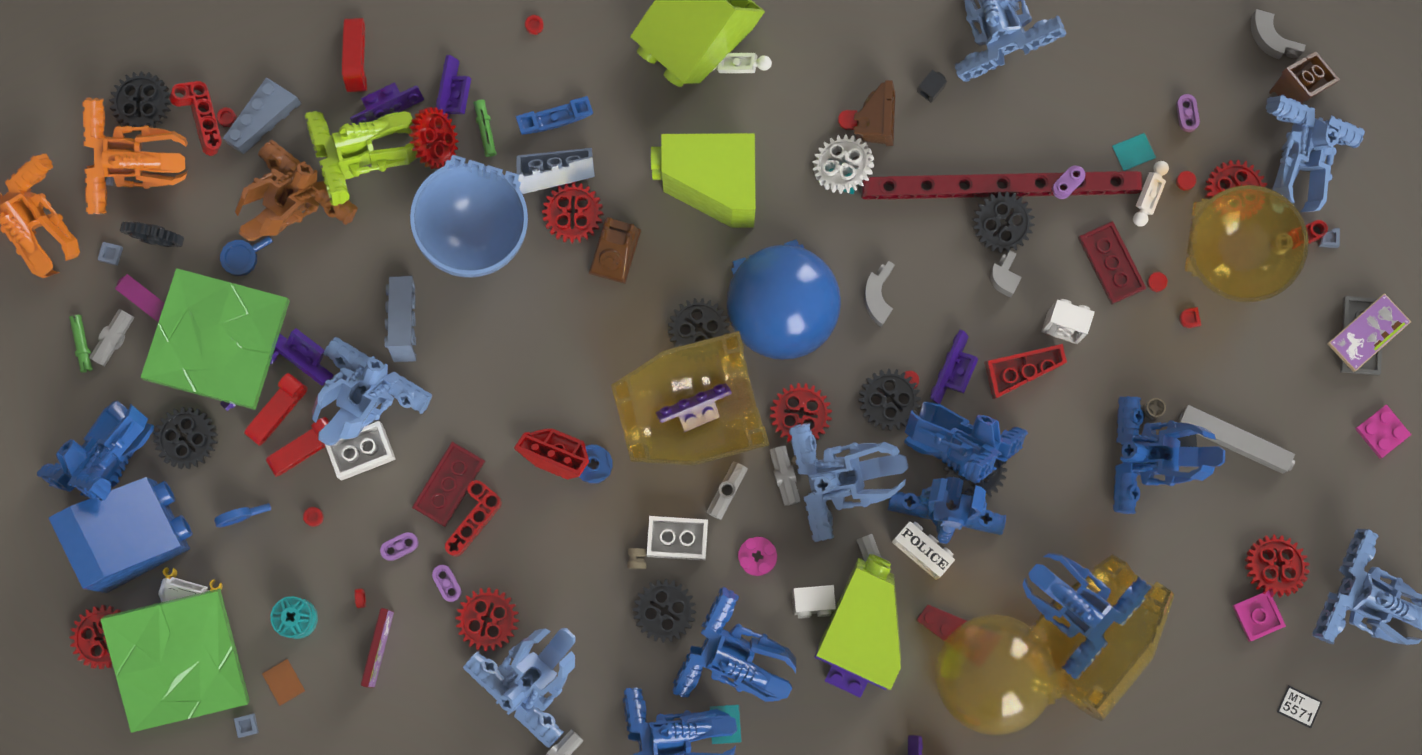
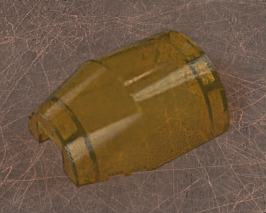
M739 331L662 351L611 385L631 462L697 465L769 446L765 426L762 425L747 372L748 369L743 353L744 347ZM726 383L732 392L731 395L715 401L720 415L719 418L686 432L682 428L679 417L660 423L656 416V412L661 408L674 405L682 399L691 398L699 392L708 391L718 384Z
M1113 554L1093 567L1094 571L1091 572L1111 589L1107 602L1112 606L1116 605L1122 594L1138 579V576L1132 571L1130 566ZM1087 576L1086 580L1089 583L1087 587L1096 593L1101 591L1095 585V582ZM1157 581L1154 585L1150 584L1152 588L1144 596L1146 600L1136 611L1132 612L1133 615L1130 618L1126 619L1124 626L1113 621L1104 632V639L1108 642L1107 646L1101 648L1102 651L1098 656L1095 655V660L1085 672H1081L1082 674L1079 679L1072 678V675L1068 674L1062 666L1066 664V661L1079 645L1086 640V637L1081 632L1072 638L1068 637L1067 634L1058 629V626L1046 620L1043 614L1038 617L1012 651L1039 678L1066 700L1089 716L1103 721L1154 659L1174 594L1170 589ZM1077 582L1071 587L1077 591L1081 584ZM1054 599L1050 603L1059 610H1061L1063 607ZM1056 615L1053 617L1060 624L1063 623L1070 627L1071 624L1063 615L1061 618Z

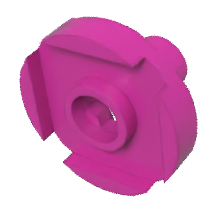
M753 537L741 545L738 560L746 573L753 576H761L774 568L777 561L775 546L768 539ZM760 551L763 559H759L756 562L752 554Z

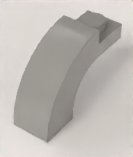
M1256 9L1251 16V32L1261 50L1276 59H1280L1283 54L1290 58H1299L1304 52L1306 45L1282 38L1276 32L1273 25L1275 14Z
M890 261L886 265L882 264L877 271L879 276L871 272L864 291V302L867 312L880 327L883 326L893 310L884 301L881 292L882 285L895 266Z

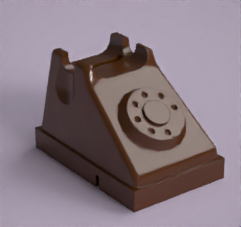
M1314 52L1282 71V75L1269 93L1275 92L1278 96L1284 95L1286 98H1291L1303 104L1335 85L1340 79L1320 55Z
M885 80V82L881 83L866 98L863 108L855 113L854 120H857V126L854 127V134H856V140L861 138L862 142L894 146L896 91L893 80Z
M607 217L604 220L589 274L626 284L641 229L637 228L634 224Z

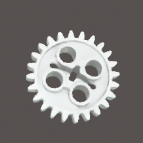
M845 134L844 139L837 135L836 141L830 138V144L824 142L825 148H818L820 154H815L817 160L813 161L815 166L813 171L820 185H824L826 190L831 187L833 193L837 189L840 194H842L843 189L850 193L851 187L856 191L857 184L864 186L862 180H869L867 174H872L870 168L874 167L872 162L874 157L867 143H863L861 138L856 141L854 135L850 139H848L847 134ZM859 156L858 159L852 160L854 157ZM835 168L833 171L828 172L829 169Z

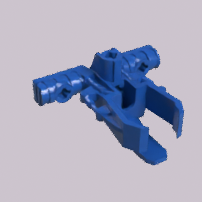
M1120 397L1118 399V438H1116V443H1121L1123 457H1120V460L1123 463L1115 466L1114 512L1122 514L1136 513V502L1140 498V489L1136 481L1138 475H1141L1142 484L1148 486L1160 484L1174 486L1175 484L1192 480L1203 481L1212 475L1216 466H1221L1225 463V450L1219 446L1180 447V441L1177 438L1200 433L1204 437L1216 440L1215 434L1200 426L1170 420L1167 423H1146L1142 435H1140V425L1144 419L1140 405L1141 398ZM1167 426L1166 430L1159 431V435H1156L1155 430ZM1179 466L1199 467L1190 471V473L1179 472ZM1154 475H1165V481L1154 478Z
M118 400L114 401L102 411L83 439L85 440L83 445L80 446L72 439L64 443L56 453L59 463L43 465L37 472V476L43 478L51 487L53 486L64 491L67 490L68 492H71L76 487L81 491V496L85 495V497L91 499H99L101 502L105 501L111 492V487L116 486L120 482L118 478L122 477L121 472L125 471V465L129 463L128 459H131L133 453L146 443L154 430V426L147 423L148 418L132 404L127 409Z
M923 402L919 416L911 411L905 429L908 437L905 438L904 443L921 454L933 455L938 460L942 459V462L944 464L947 463L949 468L953 467V471H958V475L976 484L986 478L989 473H992V470L997 469L994 467L996 459L1006 462L1019 449H1022L1028 432L1020 427H1013L1009 431L1004 430L1000 435L999 421L991 417L978 415L974 425H971L969 420L940 404Z
M956 477L933 479L932 486L922 489L920 496L898 491L890 497L887 509L930 519L936 526L938 541L943 544L949 543L957 528L961 530L962 527L1002 535L1006 523V515L986 510V490L976 485L974 496L961 495L964 481ZM907 500L911 501V507L907 506ZM983 517H986L987 524H984Z
M1048 553L1043 557L1060 561L1081 584L1078 590L1075 591L1046 566L1036 564L1028 573L1030 580L1063 606L1062 609L1059 610L1035 595L1028 585L1027 578L1024 579L1022 585L1027 598L1032 601L1046 620L1058 626V629L1070 638L1079 632L1086 637V640L1079 645L1066 661V664L1062 666L1068 674L1072 675V678L1079 679L1082 674L1081 672H1085L1095 660V655L1098 656L1102 651L1101 648L1107 646L1108 642L1102 634L1113 621L1124 626L1126 619L1130 618L1133 615L1132 612L1136 611L1146 600V595L1152 593L1153 587L1138 576V579L1118 599L1116 605L1112 606L1107 602L1111 589L1100 579H1097L1088 568H1083L1075 561L1063 555ZM1087 576L1095 582V585L1101 591L1096 593L1087 587L1089 584L1086 580ZM1056 615L1061 618L1063 615L1071 624L1070 627L1063 623L1060 624L1053 617Z
M725 587L720 588L718 591L719 595L715 597L709 614L705 617L706 621L701 625L705 628L701 634L706 639L702 647L691 645L689 649L691 651L686 655V661L682 663L677 677L673 681V694L688 698L690 692L696 687L700 679L703 667L712 670L711 678L713 680H718L724 684L727 683L735 687L738 692L745 691L751 693L765 702L780 701L781 699L788 698L792 690L790 682L765 671L752 663L755 653L783 660L792 667L796 674V657L789 648L769 639L766 634L761 635L752 632V630L744 628L740 624H736L730 632L724 630L723 627L730 620L739 596L734 591L727 590ZM741 634L746 635V636H754V637H757V638H759V639H756V638H753V637H752L751 640H750V642H749V641L745 640L744 638H742V637H741ZM727 677L734 679V682L728 680Z
M626 688L624 690V698L622 699L625 721L628 722V726H626L627 731H629L628 740L638 741L640 751L633 755H734L736 746L731 750L725 751L723 754L691 752V742L710 737L732 736L737 732L736 719L718 709L695 713L686 710L680 714H658L656 722L646 723V703L642 696V689Z

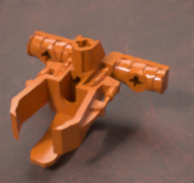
M86 98L83 102V107H85L83 111V127H85L84 137H86L84 146L94 148V165L87 166V169H85V174H87V178H85V183H87L85 195L86 203H88L86 212L88 214L107 213L105 177H114L117 187L137 186L144 187L145 189L175 185L183 181L187 176L188 170L174 177L143 171L180 173L185 169V156L180 153H156L141 150L142 142L172 139L187 147L188 142L186 138L175 131L150 128L147 125L143 127L116 126L113 137H106L103 133L105 126L104 99ZM142 131V134L137 135L135 139L124 136V133ZM136 176V180L143 181V183H134V181L125 180V177Z
M42 153L38 156H32L31 160L19 168L18 172L14 173L10 180L7 179L5 181L9 191L4 196L0 193V224L2 225L0 230L13 242L17 248L16 253L22 256L31 273L41 278H46L60 272L53 270L51 259L36 240L35 234L37 232L35 229L43 226L62 245L65 261L77 258L80 249L77 238L68 230L63 222V216L57 214L51 207L45 194L30 192V187L42 181L46 177V173L53 168L52 161L49 160L47 154ZM43 208L49 209L51 214L46 215Z

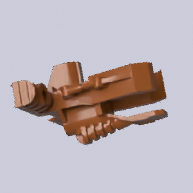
M270 140L260 149L258 156L263 158L271 172L265 174L260 179L254 178L251 184L243 188L235 209V213L238 216L243 205L263 198L262 205L266 208L239 229V234L246 240L255 241L262 236H277L288 225L302 222L306 215L317 211L319 204H321L329 217H336L344 225L352 222L358 207L349 200L344 204L331 205L330 200L332 199L328 196L324 181L317 182V170L313 171L311 166L307 165L305 161L300 162L292 154L284 150L283 147L279 146L278 143Z

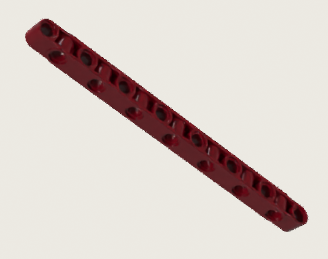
M1139 171L1085 172V179L1081 183V187H1077L1070 196L1141 193L1142 173ZM1073 172L1074 177H1079L1077 172ZM1064 173L868 177V181L862 180L864 186H861V198L866 200L990 197V194L997 197V191L1001 192L1002 196H1004L1005 191H1008L1009 197L1012 193H1016V197L1054 196L1052 192L1053 185ZM1111 180H1116L1119 186H1113ZM1040 181L1044 187H1036L1035 182ZM1003 182L1006 185V188L1000 189L997 186V183ZM960 183H965V184H967V185H968V189H966V190L961 189V188L959 187V184H960ZM928 184L931 189L928 191L923 190L921 185ZM891 185L893 190L886 191L883 186ZM1061 185L1060 189L1065 191L1066 187Z

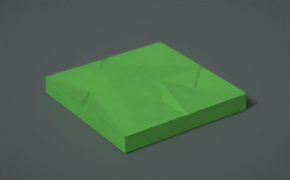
M176 268L141 378L145 381L256 410L290 302L289 299Z
M220 588L107 615L100 619L131 733L244 706L249 703L246 684Z

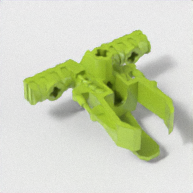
M313 111L305 115L312 144H314V151L317 152L315 155L316 157H326L319 161L320 166H323L321 174L324 177L326 190L329 198L332 199L330 202L333 206L344 204L349 200L350 195L346 179L358 177L360 174L369 173L374 170L383 172L388 167L409 165L417 159L415 157L417 151H412L414 144L410 143L406 144L405 147L373 150V140L396 132L412 133L409 126L413 123L411 121V113L403 111L387 114L371 122H360L359 125L355 123L349 125L347 123L340 127L339 132L332 133V135L329 133L323 113Z

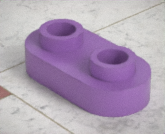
M1184 94L1176 103L1179 125L1183 131L1193 132L1200 123L1197 102L1192 95ZM1183 103H1187L1188 108H1185ZM1186 121H1190L1191 126H1188Z
M1076 165L1071 166L1053 185L1052 192L1054 196L1059 199L1069 197L1085 179L1084 169ZM1073 172H1077L1079 177H1074ZM1061 185L1066 187L1065 191L1060 189Z
M406 532L386 541L380 548L381 556L388 561H393L409 554L418 547V538L414 534ZM408 539L412 540L411 546H406ZM389 548H394L392 555L388 554Z
M446 565L435 567L432 577L442 597L448 602L457 601L461 597L462 591L452 570ZM441 572H446L444 579L440 578ZM450 589L455 590V594L453 596L449 595Z

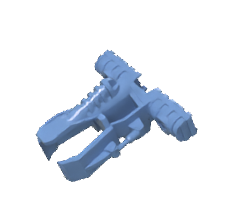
M965 0L966 20L972 28L975 42L980 46L986 44L987 50L970 53L960 63L954 64L957 76L964 82H968L973 77L976 78L987 73L990 69L993 70L999 65H1004V55L1019 48L1026 55L1033 49L1036 50L1040 46L1056 41L1059 37H1064L1067 33L1060 17L1057 15L1053 19L1038 21L1028 31H1024L1023 27L1032 21L1025 0H978L980 9H978L974 0ZM1019 1H1021L1023 14L1018 15L1016 12L1020 9L1018 3ZM975 22H978L980 24L982 31L981 34L979 33L978 29L975 28Z
M1284 95L1267 98L1266 109L1269 114L1276 116V119L1279 121L1293 123L1292 131L1286 134L1287 141L1282 146V151L1284 152H1282L1281 164L1273 186L1272 206L1274 209L1282 212L1288 208L1289 204L1295 203L1292 186L1299 171L1302 170L1310 171L1308 201L1300 212L1320 211L1327 202L1328 183L1332 180V174H1330L1331 165L1337 152L1333 146L1339 144L1356 148L1363 141L1365 131L1363 128H1357L1356 125L1346 121L1342 122L1339 118L1335 119L1332 115L1326 121H1323V118L1320 117L1316 119L1315 108H1309L1308 105H1302L1301 102L1286 98Z
M335 337L329 342L324 351V356H328L329 359L333 360L335 366L340 368V372L334 375L333 379L326 380L324 387L318 393L312 410V420L316 423L321 409L336 399V406L340 407V410L319 432V441L330 446L335 445L341 438L346 440L358 437L365 426L374 420H379L382 412L392 405L394 398L398 400L401 406L405 408L411 407L419 411L420 414L428 408L432 398L431 393L426 392L423 388L408 381L396 372L387 374L388 365L386 363L383 365L374 356L368 357L366 354L358 351V349L343 342L340 338ZM381 403V409L379 410L376 407Z
M810 423L795 425L789 430L790 435H792L791 442L794 455L797 458L795 460L796 465L799 467L797 469L798 474H806L809 478L811 493L804 496V502L807 504L805 507L809 513L810 530L813 532L812 539L815 542L834 538L832 533L833 517L826 505L827 500H832L837 510L853 508L854 506L867 507L870 504L892 497L905 486L906 479L892 489H864V480L902 474L908 469L907 458L902 454H898L900 451L897 446L886 442L879 444H858L853 442L842 447L827 448L824 450V459L818 460L816 459V439L810 430ZM850 449V453L844 457H836L835 455L842 452V450ZM877 451L881 453L890 454L887 456L859 461V457ZM852 495L853 499H860L861 502H845V497Z
M1369 529L1355 530L1354 538L1351 539L1346 551L1347 555L1343 558V564L1339 568V571L1345 576L1340 582L1342 585L1336 594L1329 592L1328 600L1325 601V607L1317 620V626L1312 632L1313 636L1319 638V640L1326 641V643L1334 644L1335 638L1345 627L1346 621L1344 618L1346 611L1350 610L1349 623L1363 631H1367L1371 637L1404 645L1419 644L1422 639L1404 638L1386 623L1390 622L1392 617L1422 631V594L1417 593L1409 585L1405 584L1402 578L1391 576L1379 567H1371L1368 573L1365 572V566L1373 559L1376 553L1375 544L1379 536ZM1380 577L1391 579V584L1380 580ZM1401 595L1410 598L1414 604L1401 599ZM1363 618H1367L1366 623L1372 627V630L1369 629L1366 624L1361 622Z
M546 628L535 630L531 635L511 648L509 655L499 667L493 660L486 659L479 654V651L463 667L473 679L497 700L496 704H500L502 709L508 711V715L516 710L514 717L548 748L561 737L564 731L555 724V719L551 714L544 713L543 711L562 692V687L567 680L568 673L575 668V655L572 651L567 654L575 643V635L567 628H561L539 655L535 652L529 654L534 643H539L551 632ZM559 663L560 669L558 676H556L557 673L553 669ZM547 692L552 694L547 698L544 697Z

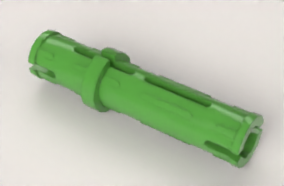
M485 100L474 101L473 104L477 116L475 120L479 125L485 157L495 156L497 153L489 122L491 118L487 113Z
M75 315V318L70 316L69 320L76 346L75 356L78 357L80 372L85 373L87 372L86 369L90 372L93 370L89 358L91 351L87 346L82 315Z

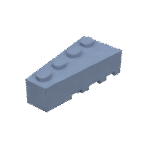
M266 77L223 139L228 145L245 154L262 139L264 134L271 131L280 120L285 119L295 107H299L302 103L298 97Z
M592 148L516 156L517 174L520 175L518 181L521 182L520 191L522 194L595 177Z
M412 276L389 277V284H386V295L389 296V301L385 303L386 313H388V319H385V329L388 330V336H385L384 339L385 348L389 349L393 362L417 361L412 345H416L415 331L412 326H416L415 312L412 311V309H415V283Z

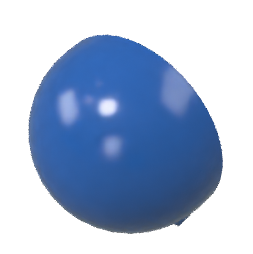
M797 239L784 243V245H776L759 250L749 255L747 259L743 257L732 261L734 268L731 269L733 277L727 292V313L734 332L747 347L765 357L795 359L810 354L826 342L838 322L841 296L838 282L833 272L820 257L804 249L803 244L799 245Z

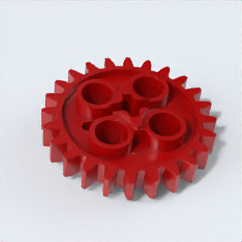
M437 107L419 110V113L415 114V119L411 120L414 125L409 126L413 133L409 134L410 137H413V140L410 141V144H414L412 151H417L415 157H421L420 163H425V167H430L431 169L444 167L446 160L450 161L452 155H456L454 151L458 150V148L455 146V143L459 142L455 139L458 133L453 131L456 126H451L452 119H447L448 114H443V110H438Z
M1229 160L1227 165L1222 162L1220 167L1216 166L1214 168L1215 172L1209 174L1211 178L1206 180V183L1209 185L1204 188V190L1210 191L1205 195L1206 198H1211L1208 205H1215L1212 211L1218 209L1220 210L1218 216L1224 213L1226 220L1232 216L1233 221L1238 216L1242 221L1245 219V215L1249 219L1252 213L1256 214L1259 212L1258 209L1264 206L1261 202H1265L1267 199L1262 195L1268 193L1267 190L1263 189L1267 183L1261 182L1264 176H1258L1260 170L1254 172V165L1247 167V161L1240 165V160H1237L1235 164H1233L1232 160ZM1236 175H1241L1244 181H1239ZM1220 182L1225 183L1227 185V189H1222L1220 187ZM1245 191L1251 192L1253 197L1248 198ZM1228 199H1233L1236 206L1230 205Z
M575 182L572 183V187L565 184L564 189L558 186V192L552 190L553 197H546L549 203H543L547 209L542 210V214L547 215L543 218L544 222H548L545 225L546 229L552 228L550 234L557 233V240L562 236L564 243L567 239H570L571 244L574 243V239L581 243L582 237L588 240V234L594 236L593 229H600L597 223H603L599 217L604 216V213L599 211L603 208V205L597 204L601 201L600 197L594 198L596 192L589 193V186L584 190L582 183L579 187H576ZM572 197H575L574 208L576 211L574 213V229H571L572 219L570 215L572 212ZM562 200H567L569 202V204L566 207L559 206V203ZM580 201L588 202L586 207L581 208L578 206ZM560 219H567L568 223L561 226L558 224ZM580 219L587 220L584 226L577 225V222Z
M797 383V387L794 389L790 384L789 391L783 388V395L780 393L776 395L779 400L772 401L776 407H770V410L775 412L770 415V418L775 419L771 425L778 426L775 433L781 431V439L785 436L788 437L787 443L792 439V435L789 433L790 428L795 425H802L805 421L813 422L814 428L811 431L816 440L820 439L819 433L825 435L823 428L829 429L830 427L826 421L832 420L831 417L827 416L832 413V410L827 409L831 403L824 402L827 396H820L821 389L815 392L814 385L811 389H808L807 383H805L804 388H801L800 383ZM796 399L798 406L792 408L788 405V401ZM809 402H814L817 405L815 411H810L807 408ZM784 410H789L795 413H799L800 410H803V414L817 415L818 418H813L806 415H803L802 418H798V414L785 413ZM791 417L795 420V424L787 426L784 420Z
M1275 534L1270 539L1266 535L1263 540L1259 538L1256 544L1253 543L1251 549L1247 551L1246 554L1249 556L1244 561L1249 564L1244 568L1250 570V572L1246 576L1253 577L1250 582L1251 584L1258 583L1257 590L1261 587L1264 588L1263 594L1270 591L1271 597L1276 593L1279 598L1284 593L1288 597L1291 595V591L1295 594L1298 588L1301 589L1304 586L1302 582L1308 580L1305 575H1308L1310 571L1305 568L1310 563L1304 562L1308 556L1301 555L1304 549H1297V542L1293 545L1290 544L1291 538L1284 541L1283 535L1279 539L1276 538ZM1282 553L1287 554L1289 560L1283 558ZM1262 554H1267L1270 560H1266ZM1265 572L1270 573L1272 579L1267 578ZM1284 572L1290 573L1292 578L1286 577Z
M489 587L486 593L482 588H480V594L472 591V598L467 595L465 596L468 601L467 603L460 602L464 608L457 609L461 616L455 617V619L460 620L461 623L457 624L456 627L462 628L458 634L466 635L463 639L464 642L471 640L469 643L470 647L477 644L476 650H480L481 646L484 647L485 652L488 651L489 646H491L493 651H495L496 645L503 648L502 642L504 641L509 644L510 642L507 637H515L512 630H518L514 623H518L520 620L515 619L514 616L518 615L519 612L513 611L517 605L509 604L512 600L511 597L506 600L504 599L506 596L505 592L499 596L498 589L494 593H492ZM485 602L486 610L479 613L477 611V604ZM491 603H494V607L490 613V618L492 619V622L487 623L485 635L481 636L482 630L484 629L486 623L483 620V617L488 616ZM498 608H503L505 615L499 619L495 616V611ZM473 621H478L480 628L474 632L471 630L470 625ZM496 626L499 633L496 637H491L489 630L491 627Z
M101 605L99 610L97 606H93V612L86 609L87 616L80 614L81 621H74L77 628H71V631L75 632V635L69 638L75 640V642L70 647L77 648L73 654H80L77 659L78 661L85 659L83 665L88 666L91 663V668L94 669L97 665L99 669H104L105 665L107 668H112L105 636L103 637L104 641H100L101 634H104L100 619L107 615L119 613L121 610L116 609L114 611L113 606H109L107 609L105 605ZM88 629H91L93 632V635L90 639H87L86 632ZM97 646H100L102 648V652L99 656L95 654V649Z

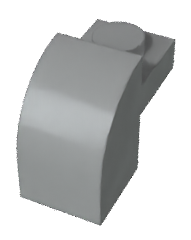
M1009 251L1007 255L1003 254L998 263L999 265L994 263L990 272V280L993 287L1010 298L1022 278L1009 271L1016 256V253Z

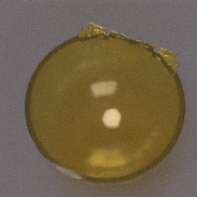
M1245 185L1224 190L1211 199H1202L1201 202L1193 203L1192 216H1195V218L1191 219L1187 245L1189 257H1186L1185 271L1192 272L1191 276L1198 277L1202 284L1214 294L1235 302H1258L1280 294L1297 279L1307 259L1308 233L1301 214L1287 198L1265 187Z
M985 615L966 621L948 636L937 658L935 681L943 705L955 720L963 726L982 734H1011L1032 724L1048 705L1055 704V699L1062 698L1059 683L1054 684L1058 679L1052 662L1050 647L1043 643L1048 641L1045 627L1028 626L1020 620L1008 616Z

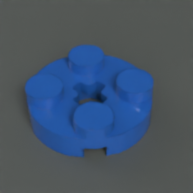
M587 445L588 464L591 463V459H594L595 462H599V465L596 466V469H592L587 464L579 477L584 482L590 484L603 482L610 476L613 468L611 455L601 446Z

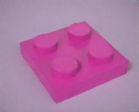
M1384 405L1355 428L1379 459L1383 458L1411 436V433L1388 405Z
M1267 591L1265 594L1260 593L1232 605L1248 642L1286 627L1277 605L1270 595V591Z

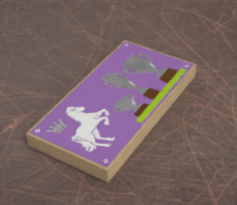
M1384 293L1327 344L1355 372L1411 321Z

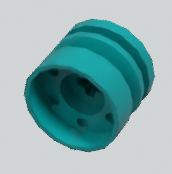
M294 596L284 597L272 608L270 614L271 625L281 636L300 639L310 635L316 628L318 614L314 605L308 600ZM290 613L296 614L294 616L295 621L289 620L291 618Z

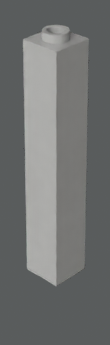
M1190 405L1185 406L1182 410L1178 422L1206 428L1215 434L1216 440L1204 438L1282 474L1292 470L1295 464V460H1293L1294 453Z

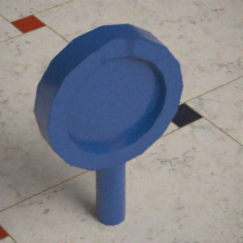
M270 236L265 237L252 246L243 240L231 241L223 247L220 253L221 265L231 275H247L257 264L256 252L273 241Z
M267 503L253 508L243 507L234 509L215 517L214 521L216 527L219 528L233 525L253 515L270 511L271 506Z

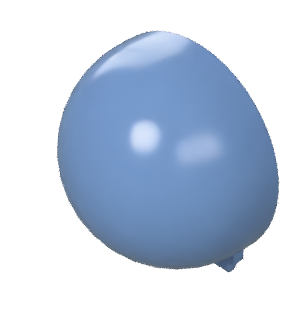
M452 155L451 160H446L444 167L432 173L421 184L415 194L410 213L413 237L424 257L438 269L459 277L485 276L507 265L523 244L527 231L528 212L524 197L520 191L521 182L518 181L520 175L506 171L504 175L502 174V169L489 165L485 166L472 160L465 164L466 158Z

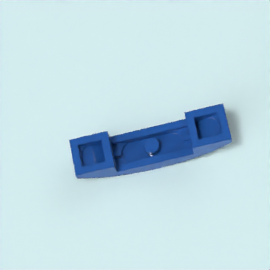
M588 96L571 100L569 104L534 113L532 111L518 115L516 120L521 135L532 134L574 123L592 115L593 111Z

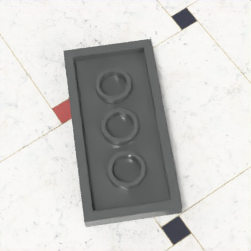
M1352 296L1343 297L1342 330L1377 299ZM1382 348L1355 372L1341 359L1340 372L1381 375Z

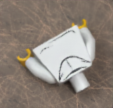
M166 567L163 569L165 578L162 579L158 595L161 602L219 588L222 589L223 586L220 583L217 588H213V584L216 581L213 579L209 584L211 589L207 590L208 587L175 578L177 570L174 568L172 573L168 575L169 568Z

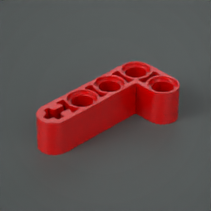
M364 18L344 19L343 81L347 92L367 91V80L364 72Z
M201 81L174 85L170 94V102L175 106H191L203 152L208 156L216 155L222 140L207 85ZM195 90H198V91H200L202 94H201V95H198V94H196L194 91H195ZM175 93H181L184 97H177ZM198 108H205L207 112H201ZM203 125H208L211 127V129L207 130L203 127Z
M290 373L285 374L278 383L280 389L244 432L247 437L259 446L265 443L308 390L304 384Z
M327 417L318 419L316 423L314 422L311 425V430L265 459L275 477L284 474L326 447L323 442L318 440V434L330 422Z
M474 480L468 485V493L479 503L445 543L446 552L454 557L463 554L502 505L501 498L479 480ZM476 485L482 486V492L478 495L473 494V488ZM491 497L497 498V504L493 507H489L487 504L488 499ZM483 512L485 515L484 520L476 522L475 515ZM466 527L472 529V534L469 537H464L462 534ZM459 536L462 540L466 542L463 544L459 539H457V537ZM458 543V551L453 550L451 552V550L453 549L451 547V544L456 545Z

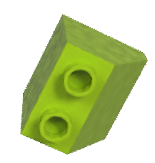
M654 0L630 37L640 45L637 53L643 59L653 64L659 61L667 68L663 74L665 78L674 85L682 87L683 84L701 83L726 55L753 30L765 11L752 0Z
M755 133L661 134V147H651V170L653 180H662L663 192L731 228H754L756 209Z
M869 554L866 561L860 558L857 559L836 609L821 638L816 656L891 690L901 669L894 574L890 573L891 563L874 554Z

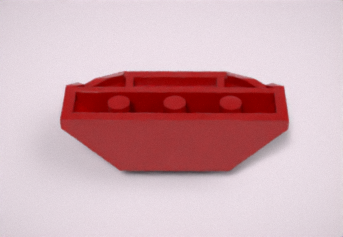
M553 428L537 430L531 433L524 432L514 447L518 453L534 466L567 480L579 477L589 463L584 441Z

